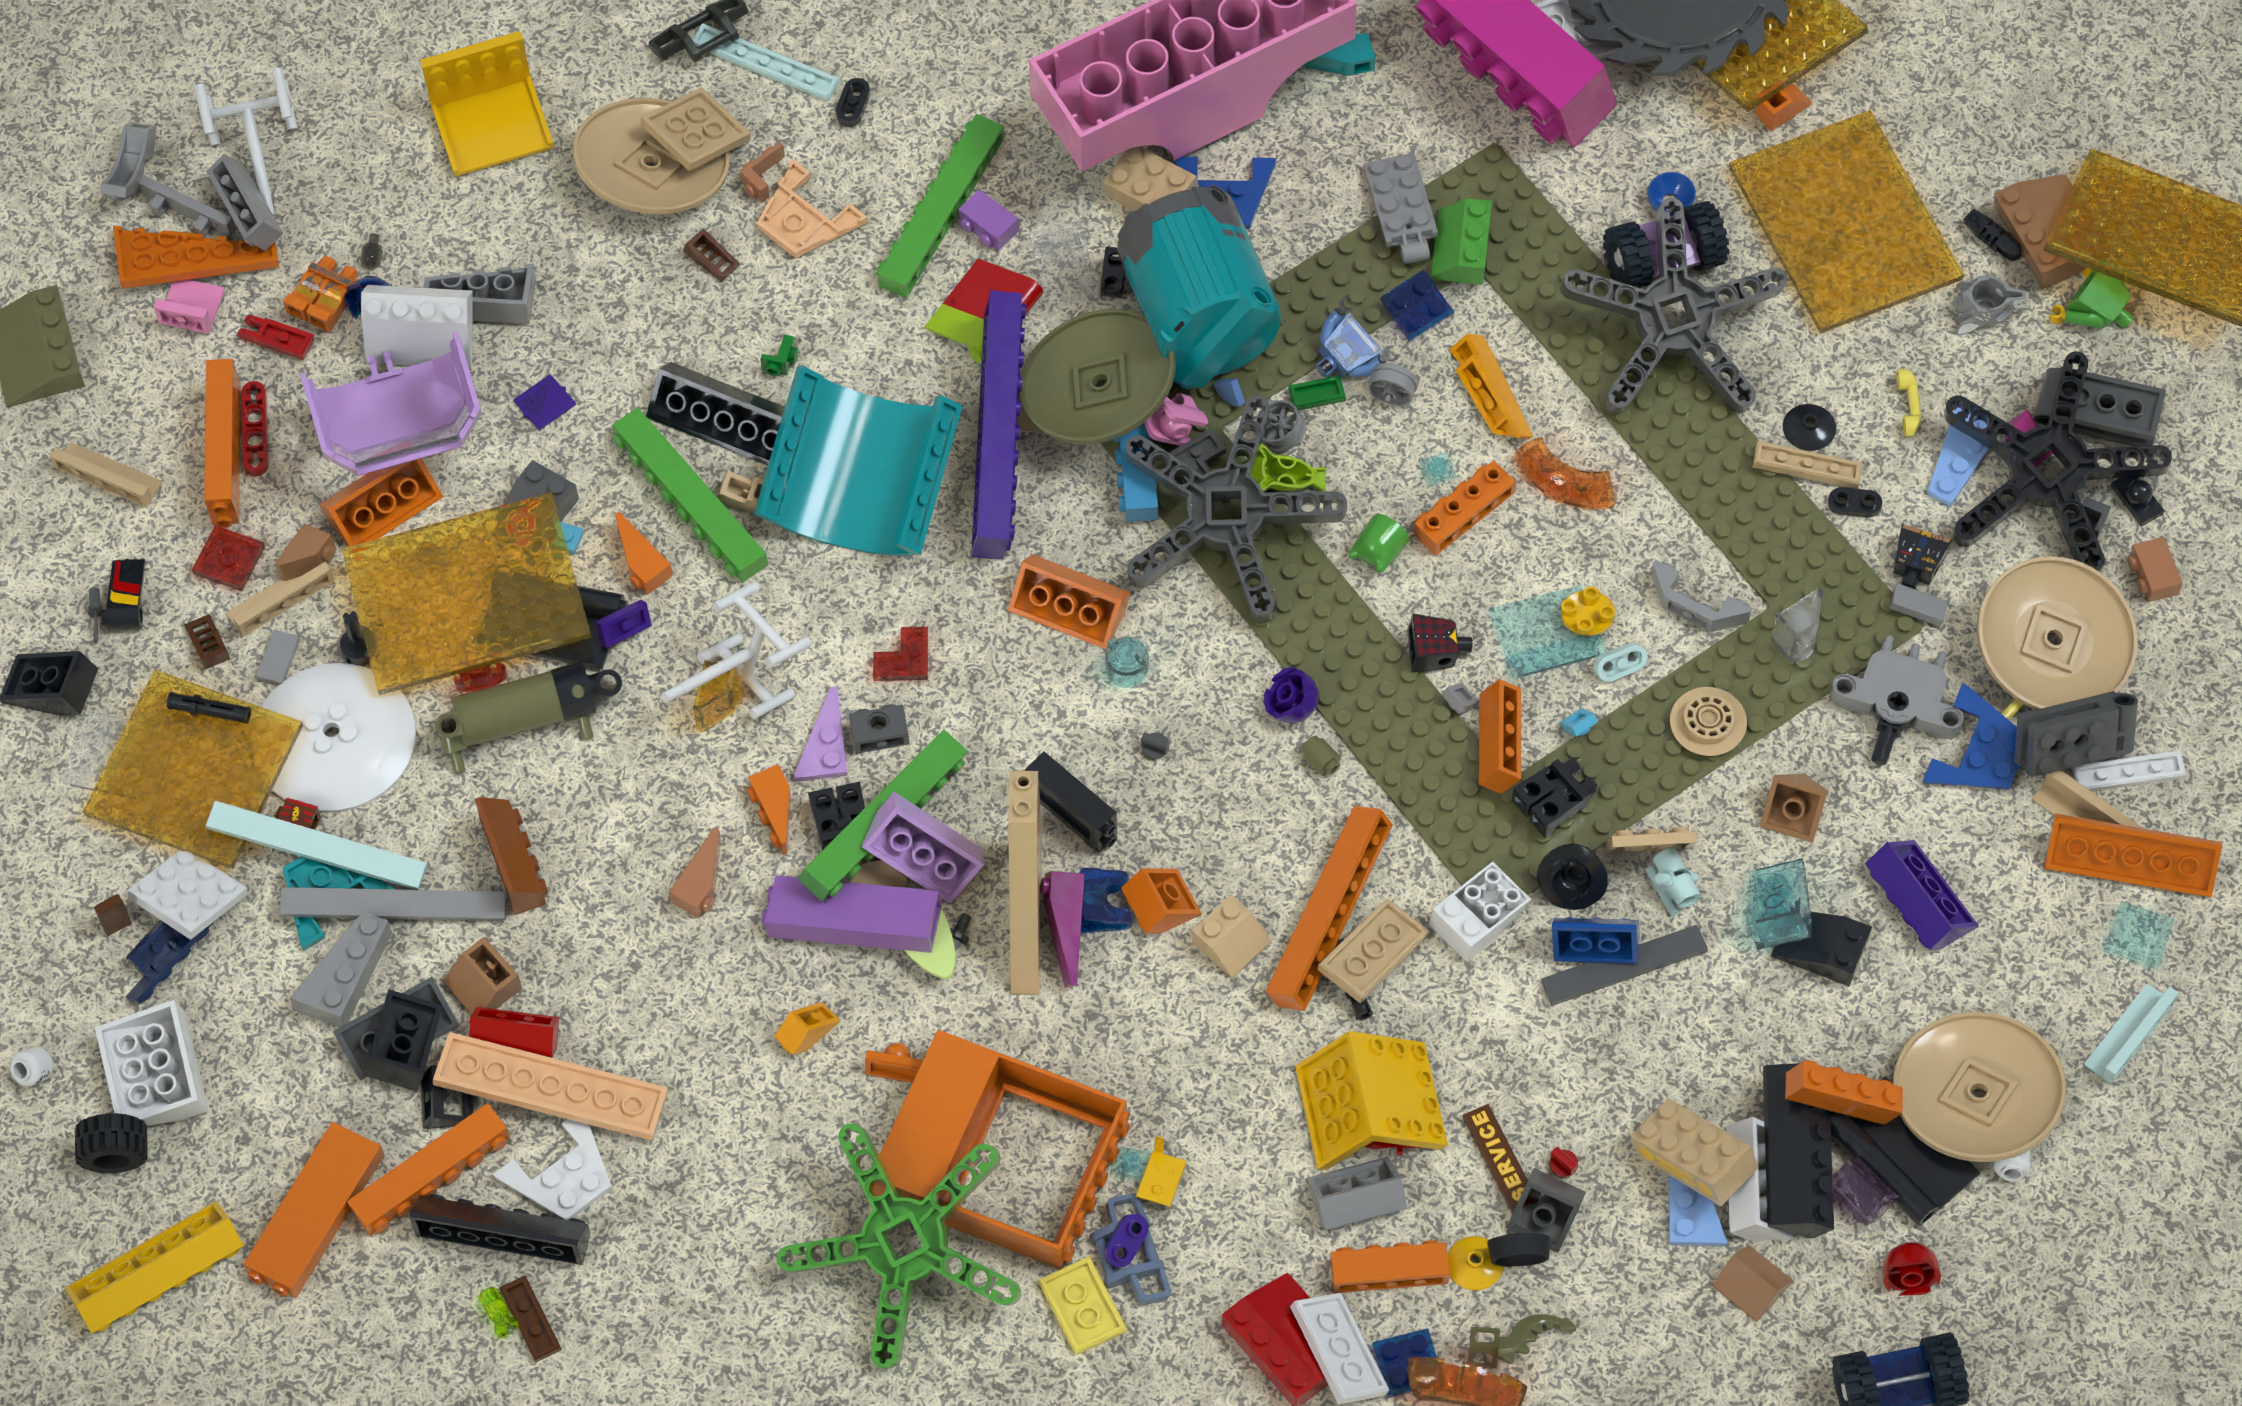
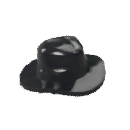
M1566 844L1551 850L1544 856L1538 866L1537 881L1544 897L1553 905L1563 909L1578 910L1593 905L1603 897L1608 887V874L1602 861L1591 849L1579 844Z

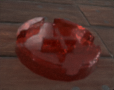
M485 663L462 670L459 673V678L458 676L453 678L455 688L460 692H470L497 685L508 677L506 666L502 663H495L496 667L490 668V665Z

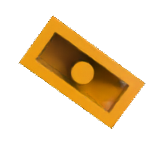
M822 1002L791 1011L774 1037L787 1052L796 1055L808 1051L841 1020Z

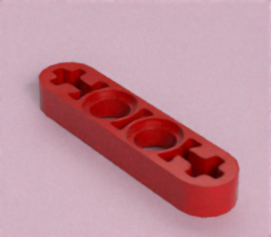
M250 381L243 386L241 392L243 464L245 471L249 475L257 477L263 475L269 466L267 394L262 383ZM252 390L258 391L256 395L257 404H253L251 398ZM252 413H260L262 415L258 422L248 421V417ZM253 436L263 438L259 445L254 446L248 443L249 439ZM253 453H257L260 462L258 467L255 468L252 466L254 463Z

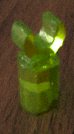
M489 1287L477 1296L491 1322L495 1323L494 1330L499 1338L509 1337L506 1325L509 1329H517L519 1327L517 1320L509 1316L510 1312L496 1287Z

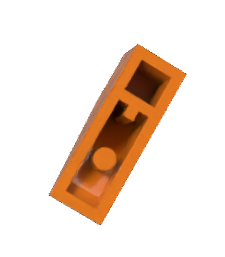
M617 512L615 517L630 573L629 580L638 591L642 589L649 595L673 576L671 564L620 512Z

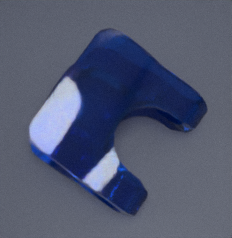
M1099 868L1081 869L1079 873L1084 874L1081 933L1128 930L1133 924L1132 913L1127 909L1114 907L1107 899V895L1122 891L1121 887L1129 881L1128 873L1121 870H1103Z

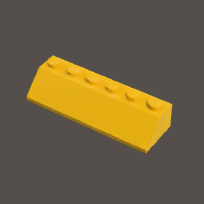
M214 1201L64 1288L92 1334L96 1331L100 1332L107 1329L113 1321L120 1317H127L133 1314L137 1307L142 1304L156 1301L168 1289L182 1286L194 1274L208 1271L220 1259L234 1256L244 1244L227 1214L218 1202Z

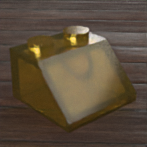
M704 660L702 671L718 662ZM737 667L698 687L693 707L697 732L703 733L734 714L737 704H742L744 688H741L742 676L738 675Z

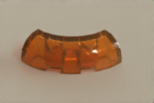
M1542 436L1528 441L1516 451L1515 459L1524 476L1550 499L1561 504L1577 506L1580 509L1602 510L1614 508V490L1609 470L1590 472L1568 466L1551 453Z
M1409 1357V1386L1418 1401L1446 1402L1462 1406H1521L1527 1392V1385L1504 1373H1501L1500 1377L1487 1373L1484 1366L1463 1362L1462 1367H1459L1455 1364L1444 1363L1442 1358Z

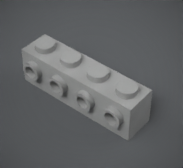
M223 154L206 172L214 184V188L222 198L225 207L231 214L234 223L243 235L245 242L251 247L257 246L266 251L283 232L246 167Z

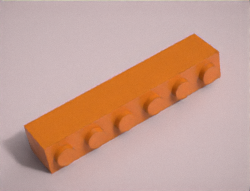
M488 1103L349 1199L347 1204L351 1213L369 1236L375 1232L377 1234L382 1233L389 1227L393 1219L398 1216L404 1217L408 1215L420 1195L429 1197L430 1194H436L437 1189L443 1184L455 1182L460 1177V1172L469 1166L473 1168L483 1161L484 1156L490 1151L502 1149L510 1138L507 1127Z

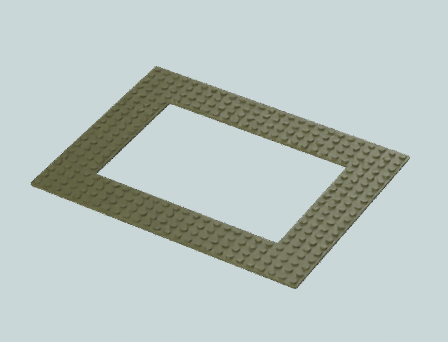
M1493 143L1424 186L1436 227L1438 210L1465 198L1492 201L1484 278L1767 603L1768 609L1599 720L1598 723L1590 727L1591 729L1588 733L1573 737L1522 771L1521 780L1500 794L1479 785V739L1456 711L1448 705V702L1422 671L1412 672L1408 653L1300 523L1264 524L1262 531L1253 541L1275 604L1274 616L1266 623L1256 622L1252 618L1228 551L1216 550L1204 544L1191 555L1284 669L1295 667L1298 670L1304 671L1315 681L1319 691V702L1316 707L1461 886L1491 862H1494L1524 893L1529 895L1539 888L1537 881L1538 866L1544 856L1551 850L1566 844H1579L1588 847L1592 851L1596 850L1611 838L1616 831L1626 830L1829 694L1833 681L1838 675L1849 674L1856 676L1865 670L1871 656L1880 651L1887 635H1891L1894 638L1893 651L1919 634L1922 630V625L1912 616L1889 609L1893 592L1790 475L1752 467L1755 445L1759 440L1684 355L1668 356L1663 354L1622 413L1612 414L1605 409L1604 398L1643 342L1637 331L1635 319L1567 299L1561 294L1560 283L1569 270L1579 269L1608 279H1612L1610 276L1611 272L1497 143ZM1378 217L1372 218L1269 283L1280 307L1282 320L1275 339L1257 358L1238 369L1214 376L1204 388L1193 387L1188 390L1173 380L1167 397L1172 400L1177 393L1191 396L1197 408L1203 411L1208 419V424L1205 427L1193 425L1191 432L1188 434L1190 440L1212 428L1226 447V454L1207 464L1211 471L1226 468L1233 443L1222 429L1242 416L1246 405L1244 403L1237 407L1227 403L1217 393L1213 383L1219 379L1237 378L1245 402L1255 395H1261L1269 399L1288 387V385L1316 369V364L1324 358L1318 351L1322 345L1319 337L1323 323L1336 307H1340L1339 302L1345 295H1349L1344 300L1346 307L1350 308L1356 302L1355 308L1351 312H1346V316L1350 313L1370 335L1451 284L1452 282L1431 280L1435 238L1426 239L1430 253L1429 260L1404 265L1400 245L1387 248ZM1571 280V283H1572V286H1571V287L1576 288V286H1575V283H1576V282L1573 281V280ZM1585 284L1586 287L1584 289V292H1586L1589 286L1588 284ZM1593 288L1595 295L1599 297L1605 296L1601 288ZM1618 296L1621 303L1630 304V299L1627 296ZM1641 353V358L1644 361L1652 362V357L1649 353ZM1626 374L1629 382L1638 383V379L1634 374ZM1621 389L1614 401L1619 403L1626 392ZM1113 439L1100 443L1116 462L1115 449H1120L1119 442H1114ZM1152 439L1154 444L1168 453L1180 447L1179 445ZM1238 456L1235 459L1237 463L1246 460L1244 456ZM1158 461L1154 463L1155 469L1162 470L1167 464L1163 461ZM1180 477L1175 479L1178 484H1184ZM1156 481L1158 515L1172 531L1188 519L1187 501ZM1268 488V489H1267L1265 492H1263V493H1274V492H1273L1271 489ZM1241 499L1211 500L1212 520L1242 519ZM1277 504L1274 510L1282 513L1287 508L1284 504ZM1182 536L1178 538L1183 545H1187L1190 542L1188 537ZM1241 554L1237 559L1242 563H1247L1252 558L1248 554ZM1252 578L1246 584L1254 588L1260 585V581ZM1260 596L1258 597V608L1266 611L1267 607L1263 606ZM1714 687L1732 694L1743 706L1747 717V728L1741 742L1729 752L1717 756L1698 755L1684 748L1675 738L1670 726L1671 710L1675 702L1684 693L1695 688ZM1573 757L1581 767L1580 773L1575 776L1576 780L1581 782L1586 777H1591L1597 784V790L1588 799L1586 808L1571 818L1566 819L1554 828L1553 833L1544 838L1529 821L1530 816L1527 818L1511 800L1513 788L1543 768L1550 766L1556 759H1559L1562 763Z

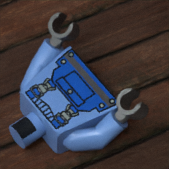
M1349 295L1342 297L1339 302L1340 307H1336L1323 323L1319 337L1322 345L1318 351L1324 358L1316 364V369L1323 377H1327L1334 370L1342 378L1346 375L1353 378L1371 376L1372 370L1377 364L1395 361L1400 356V354H1397L1390 358L1388 350L1393 348L1394 345L1386 346L1382 350L1350 313L1346 316L1345 313L1351 312L1356 306V302L1350 308L1344 305V300Z

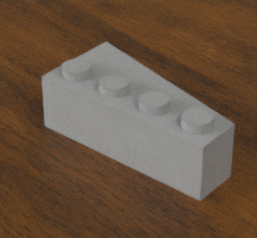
M534 263L524 264V268L511 269V266L501 267V271L484 273V270H478L466 276L456 273L425 277L423 288L473 291L472 321L529 324L536 285Z
M362 912L292 994L290 1001L294 1011L338 1027L347 1024L392 935L388 920Z

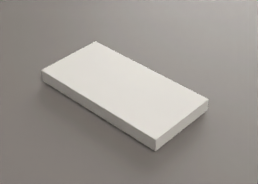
M1341 1293L1297 1300L1292 1303L1290 1308L1338 1405L1385 1396L1388 1393L1389 1388Z

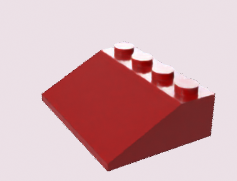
M1287 1272L1246 1295L1222 1314V1327L1292 1406H1302L1324 1389L1328 1383L1290 1308L1294 1301L1310 1297Z

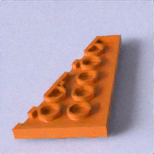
M113 225L121 289L279 267L276 242L264 251L257 246L251 247L244 239L241 241L227 240V236L217 235V238L213 239L204 238L203 234L166 230L160 233L146 232L145 228H136L135 231L122 230V226Z

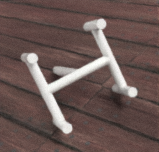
M282 68L272 69L277 96L214 109L211 96L206 94L205 85H194L204 135L209 136L211 146L221 145L216 119L242 114L257 187L271 213L275 215L253 111L280 106L282 119L286 121L287 130L298 128L288 82L284 79Z
M752 582L712 604L716 612L736 604L756 627L750 646L733 654L730 649L742 644L744 641L742 635L737 633L699 653L697 658L701 664L719 655L723 660L678 683L676 686L663 692L661 697L664 702L668 703L733 669L763 701V703L749 710L751 718L756 719L795 698V692L791 688L773 697L752 675L764 635L779 650L765 658V664L769 668L811 647V640L808 637H804L788 645L745 599L759 591L758 584Z

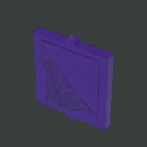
M551 374L513 399V402L524 413V418H529L539 431L577 405L566 392V387H561Z

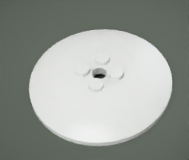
M347 663L323 664L294 674L277 686L266 698L254 721L251 737L252 754L262 780L284 801L286 798H291L318 806L319 812L347 811L376 800L391 789L401 778L414 752L416 726L413 712L406 697L384 675L359 665ZM336 727L339 729V733L334 737H328L325 735L326 730Z

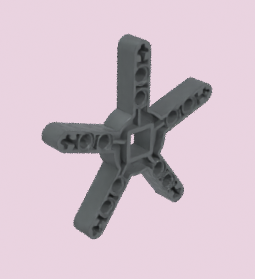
M1670 197L1662 202L1656 212L1659 279L1651 283L1646 290L1579 269L1569 270L1560 283V292L1564 297L1635 319L1637 331L1643 340L1604 398V406L1609 413L1620 414L1627 408L1663 354L1668 356L1687 354L1733 411H1747L1756 399L1754 388L1712 337L1710 332L1713 329L1717 316L1778 296L1788 281L1787 274L1781 268H1770L1707 289L1702 283L1688 276L1684 207L1680 200ZM1670 213L1674 214L1673 217L1671 218V221H1670ZM1665 234H1673L1677 242H1669ZM1667 260H1675L1678 263V268L1669 267ZM1770 279H1771L1772 282H1776V281H1777V283H1778L1777 286L1775 285V283H1771V284H1768V285H1766V284L1768 283V281H1769ZM1571 280H1573V281L1576 282V283H1575L1576 288L1571 287V286H1572ZM1585 284H1588L1589 286L1586 292H1584ZM1743 287H1751L1755 295H1747ZM1593 288H1601L1605 296L1599 297L1595 295ZM1719 294L1728 296L1730 303L1721 302ZM1618 296H1627L1630 299V304L1621 303ZM1681 301L1690 323L1669 330L1661 307ZM1703 352H1710L1714 357V361L1704 359ZM1641 353H1649L1652 357V362L1644 361L1641 358ZM1719 373H1727L1731 378V382L1722 381ZM1626 374H1634L1638 379V383L1629 382ZM1736 384L1737 388H1734L1733 391H1730L1731 388ZM1622 389L1626 393L1620 402L1616 403L1614 399ZM1743 395L1746 397V400L1743 399L1741 401H1739L1737 398L1738 396L1741 397Z
M1255 395L1246 402L1226 468L1215 469L1204 475H1201L1141 435L1132 436L1127 440L1125 449L1128 462L1186 500L1188 515L1187 520L1129 562L1127 567L1128 580L1134 587L1143 588L1148 586L1205 544L1216 550L1228 551L1252 618L1256 622L1266 623L1274 616L1275 604L1253 541L1262 531L1264 524L1336 523L1345 518L1347 499L1340 492L1263 493L1261 486L1251 476L1270 417V404L1265 397ZM1257 407L1262 408L1258 413L1257 422L1254 421V411L1257 410ZM1253 431L1257 436L1249 440L1244 438L1243 434ZM1142 448L1143 453L1140 451L1136 452V454L1133 453V449L1139 450ZM1238 456H1246L1249 461L1246 464H1239L1235 459ZM1163 461L1167 466L1162 470H1158L1153 467V464ZM1179 476H1186L1189 481L1186 484H1178L1175 479ZM1241 499L1242 519L1212 520L1211 500ZM1310 503L1314 505L1315 509L1311 512H1305L1301 509V506ZM1320 503H1323V511H1320ZM1336 503L1338 506V510L1336 511L1332 508V504ZM1277 504H1284L1288 509L1280 513L1275 511L1274 507ZM1185 536L1190 539V542L1187 545H1179L1176 540L1179 537ZM1159 552L1169 555L1164 561L1155 559V555ZM1241 554H1248L1252 559L1247 563H1242L1237 558ZM1135 570L1145 571V575L1142 576L1140 573L1135 575ZM1255 578L1260 581V585L1253 588L1249 587L1246 582L1249 579ZM1260 596L1263 606L1267 607L1266 611L1258 608V597Z

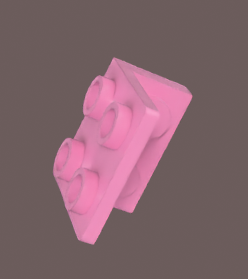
M192 280L172 282L166 300L157 299L154 305L159 324L209 334L225 292L224 288Z

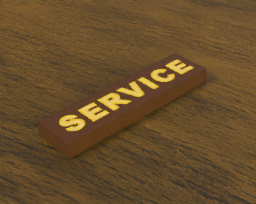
M1489 1104L1463 1114L1462 1118L1507 1206L1513 1214L1528 1179ZM1527 1196L1523 1207L1537 1202L1538 1199Z

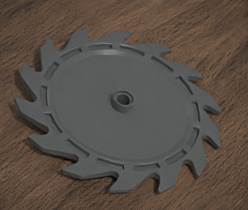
M1568 0L1570 8L1594 22L1593 25L1575 26L1574 30L1588 42L1622 48L1606 55L1607 61L1625 66L1657 60L1661 61L1651 71L1652 76L1674 75L1698 60H1706L1703 75L1709 74L1724 67L1736 47L1740 44L1747 45L1749 55L1753 57L1764 45L1765 19L1772 17L1782 26H1786L1789 7L1784 0Z

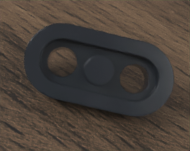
M850 79L843 88L836 107V117L838 122L844 126H854L862 119L870 98V87L864 79ZM855 92H861V93H862V94L859 95V96L853 95V93H855ZM847 113L854 114L853 116H845Z
M1839 487L1830 492L1828 507L1833 513L1838 515L1871 518L1880 513L1882 498L1877 492L1872 490ZM1844 497L1846 501H1840L1838 498ZM1865 500H1871L1873 503L1868 504Z

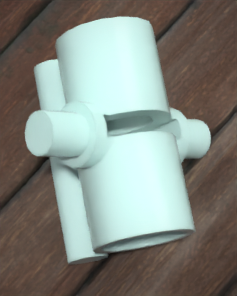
M1668 848L1658 853L1652 860L1655 865H1650L1645 869L1671 917L1680 913L1679 908L1689 907L1701 898V894L1695 885L1699 879L1698 874L1687 870L1675 848Z

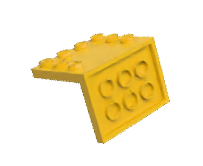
M521 31L420 59L429 102L454 177L554 148V143L530 76Z
M1348 1031L1295 1066L1317 1170H1328L1372 1141L1436 1150L1444 1149L1448 1146L1425 1042Z

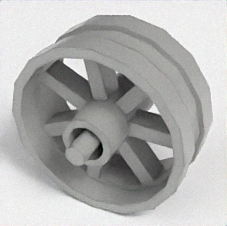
M1380 363L1373 368L1367 389L1379 401L1397 406H1406L1413 401L1414 392L1418 387V379L1414 373L1400 365Z
M1285 400L1273 401L1269 403L1270 417L1268 422L1270 424H1267L1265 432L1271 431L1267 438L1263 437L1262 442L1270 450L1277 452L1287 451L1295 447L1302 440L1306 432V422L1303 415L1291 402ZM1287 412L1294 413L1286 418ZM1294 421H1296V423H1295L1294 426L1289 425V424L1293 423ZM1279 434L1280 439H1275L1276 436Z

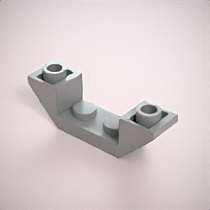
M1658 560L1654 561L1651 576L1663 609L1709 632L1749 622L1752 607L1748 606L1743 600L1727 596L1720 610L1716 612L1711 606L1705 603L1700 604L1690 599L1687 594L1681 591H1674L1678 583L1680 571L1676 570L1669 563H1662Z

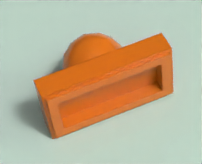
M899 1042L891 1043L885 1048L883 1053L867 1050L865 1074L913 1083L922 1060L910 1058L911 1054L906 1045Z

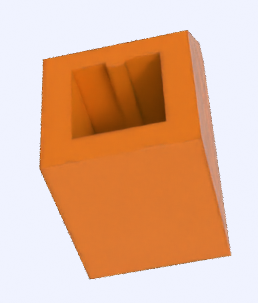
M1776 84L1757 97L1755 115L1772 132L1811 106L1812 102L1796 85Z

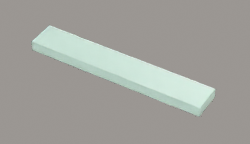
M702 23L692 40L698 47L720 35L723 31ZM741 38L734 42L730 40L708 52V54L828 102L840 83V78Z

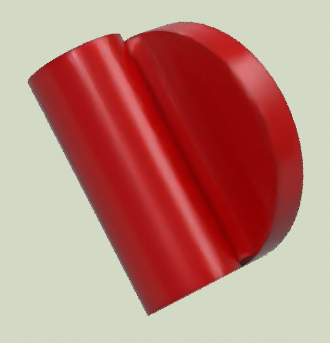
M1558 1146L1555 1147L1550 1153L1549 1165L1551 1171L1556 1176L1562 1178L1572 1176L1579 1166L1576 1155L1569 1150H1561Z

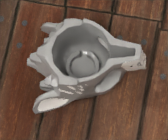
M1978 276L1972 281H1960L1956 288L1961 290V295L1951 302V306L1955 307V312L1961 313L1958 318L1961 323L1956 328L1954 334L1964 335L1983 326L2002 323L2011 315L2014 309L2027 308L2026 291L2011 288L1994 276Z

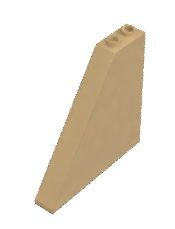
M1010 771L1008 836L1011 995H1039L1042 829L1038 771Z

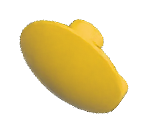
M1589 586L1582 591L1571 594L1562 602L1561 619L1565 626L1576 634L1584 636L1598 635L1612 625L1615 619V608L1607 596L1600 593L1596 587Z

